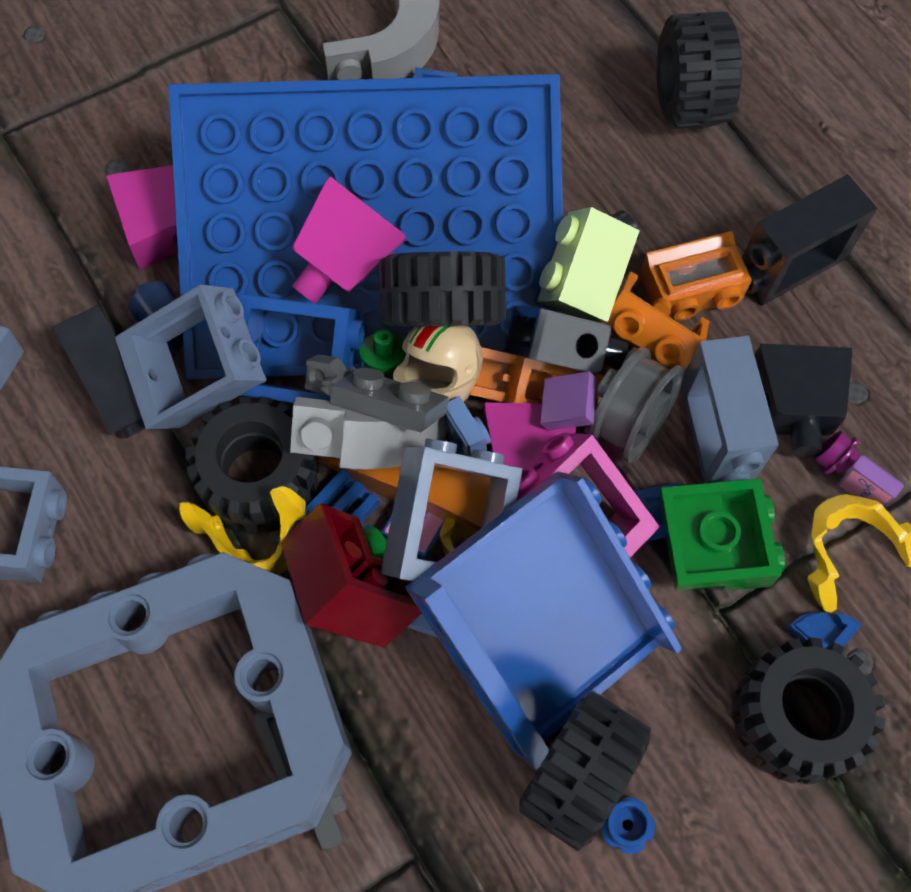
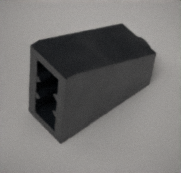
M96 305L52 326L110 434L115 435L122 431L125 439L144 431L146 428L115 340L116 336L100 306Z

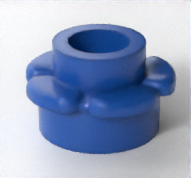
M627 797L624 801L617 802L602 826L601 833L609 846L613 848L619 847L625 854H635L642 851L645 847L644 843L653 838L655 821L642 801L633 797ZM624 820L631 821V830L627 831L623 828L622 823Z

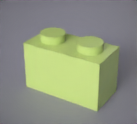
M592 207L568 212V215L562 219L556 231L555 239L558 243L553 258L542 271L539 282L542 289L537 302L566 315L594 322H608L640 230Z

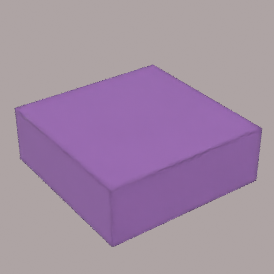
M590 371L545 379L540 424L548 431L594 424L597 378Z

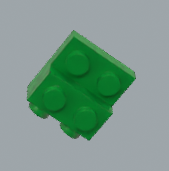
M761 478L662 487L660 489L658 498L675 591L721 586V591L772 587L781 576V572L785 568L784 551L780 542H774L771 528L775 518L774 504L770 495H764Z

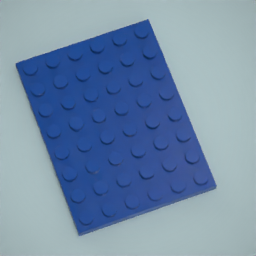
M560 74L168 84L181 296L202 284L233 288L236 294L314 304L292 287L309 264L306 259L292 248L325 182L329 177H332L406 235V241L393 254L473 251L491 252L505 258L506 320L496 325H469L475 332L481 347L505 352L515 306L542 308L562 313L537 302L542 289L539 284L540 277L545 266L553 258L558 243L555 239L556 231L563 219ZM379 267L351 293L333 281L316 303L360 310L359 320H363L365 323L364 339L376 331L384 329L405 340L408 333L414 328V326L390 327L380 322ZM264 310L259 353L261 357L260 364L265 377L306 375V362L308 359L316 355L331 356L336 319ZM205 319L183 332L185 379L223 378L224 369ZM355 350L353 363H360L359 350Z

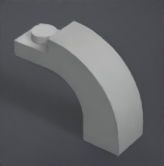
M394 0L396 17L384 30L370 36L323 43L327 79L357 80L412 77L416 67L422 68L436 48L439 36V0Z
M429 379L408 381L423 383L429 386L430 389L445 388L450 384V382ZM296 397L293 405L290 452L341 458L340 468H391L402 465L405 447H424L425 439L446 441L448 429L445 415L420 433L332 405L328 400Z

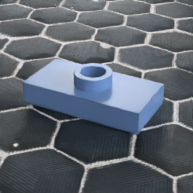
M460 396L449 401L445 420L450 442L457 444L456 452L459 455L472 457L474 450L487 451V444L491 442V439L481 420L477 416L472 417Z

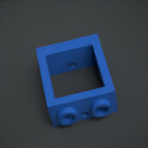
M236 294L244 309L243 317L252 342L259 352L264 310L336 319L331 356L339 357L345 367H353L355 350L362 348L365 334V323L363 320H359L360 310ZM263 383L241 394L257 398L263 396L272 398V400L292 403L295 402L296 397L328 401L331 399L330 396L311 390Z

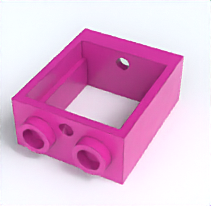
M561 433L544 446V455L532 467L522 469L517 501L555 472L559 471L570 474L580 464L615 510L616 514L609 521L613 522L625 536L627 545L624 549L629 558L659 528L657 522L592 434Z

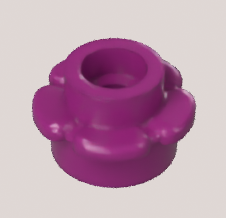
M840 430L822 445L823 452L815 456L814 460L823 467L822 471L824 474H830L835 471L837 474L842 475L860 457V453L854 448L858 445L859 439L857 437L850 439Z

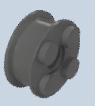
M633 348L626 356L619 371L610 369L602 379L597 391V395L602 397V400L595 409L594 424L586 425L584 432L592 434L598 443L605 440L624 451V460L628 463H633L645 452L667 419L681 390L685 369L679 365L669 369L652 360L651 351L648 348Z

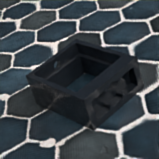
M847 174L759 221L742 256V260L752 279L746 292L752 294L759 304L763 306L846 260L876 212L877 207Z

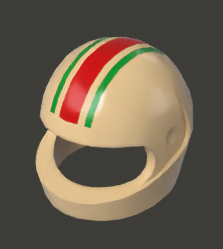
M469 325L414 326L404 340L402 349L406 352L404 361L395 369L393 380L402 383L414 379L450 382L449 386L445 388L431 389V391L448 396V402L458 396L461 397L463 402L466 401L480 375L483 362L482 349L473 329Z

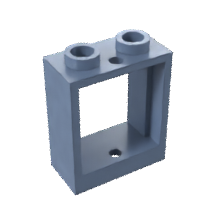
M200 284L115 337L146 429L181 428L218 408V405L230 401L266 381L260 364V353L252 342L243 317L244 309L242 303L236 296L233 288ZM206 319L226 376L186 398L167 342Z
M748 335L700 341L685 374L681 390L704 483L756 479L779 444L750 337Z
M425 439L424 447H405L381 574L414 581L437 563L417 558L434 466L490 478L481 529L516 503L522 468L504 465L505 455L495 452L474 450L472 457L456 454L457 444L442 440Z
M0 467V490L31 493L16 555L0 553V580L42 584L45 568H50L54 561L56 546L53 535L57 520H61L66 511V492L50 471Z

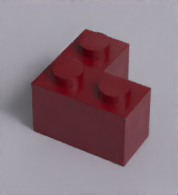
M319 503L281 542L288 565V572L292 578L305 625L385 648L422 614L405 589L412 581L381 574L383 560L373 557L358 517Z

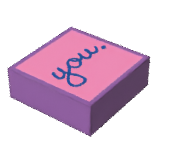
M863 455L837 484L838 487L849 495L877 500L884 508L895 499L904 487L902 482Z

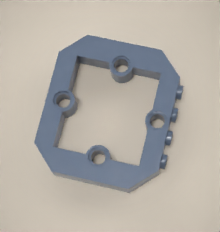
M224 552L218 555L209 553L197 556L190 560L186 567L170 573L157 572L141 578L138 581V585L119 592L106 591L98 593L89 598L87 604L69 611L56 610L45 613L37 619V623L18 630L0 660V815L11 870L16 876L47 892H155L317 827L352 754L311 628L305 625L292 583L288 579ZM241 608L254 649L244 654L237 663L234 673L235 685L240 694L258 710L274 713L293 775L216 806L198 796L190 794L176 796L168 801L159 812L155 830L89 855L74 792L84 787L91 778L95 768L94 754L86 743L60 730L49 681L128 651L141 655L152 653L166 642L168 636ZM141 613H146L144 623L138 629L129 631L132 619ZM270 670L279 671L278 681L273 688L264 692L257 691L256 685L263 673ZM65 750L66 760L59 771L52 774L51 763L57 753ZM200 813L203 818L201 833L193 841L185 843L182 837L183 825L190 816Z

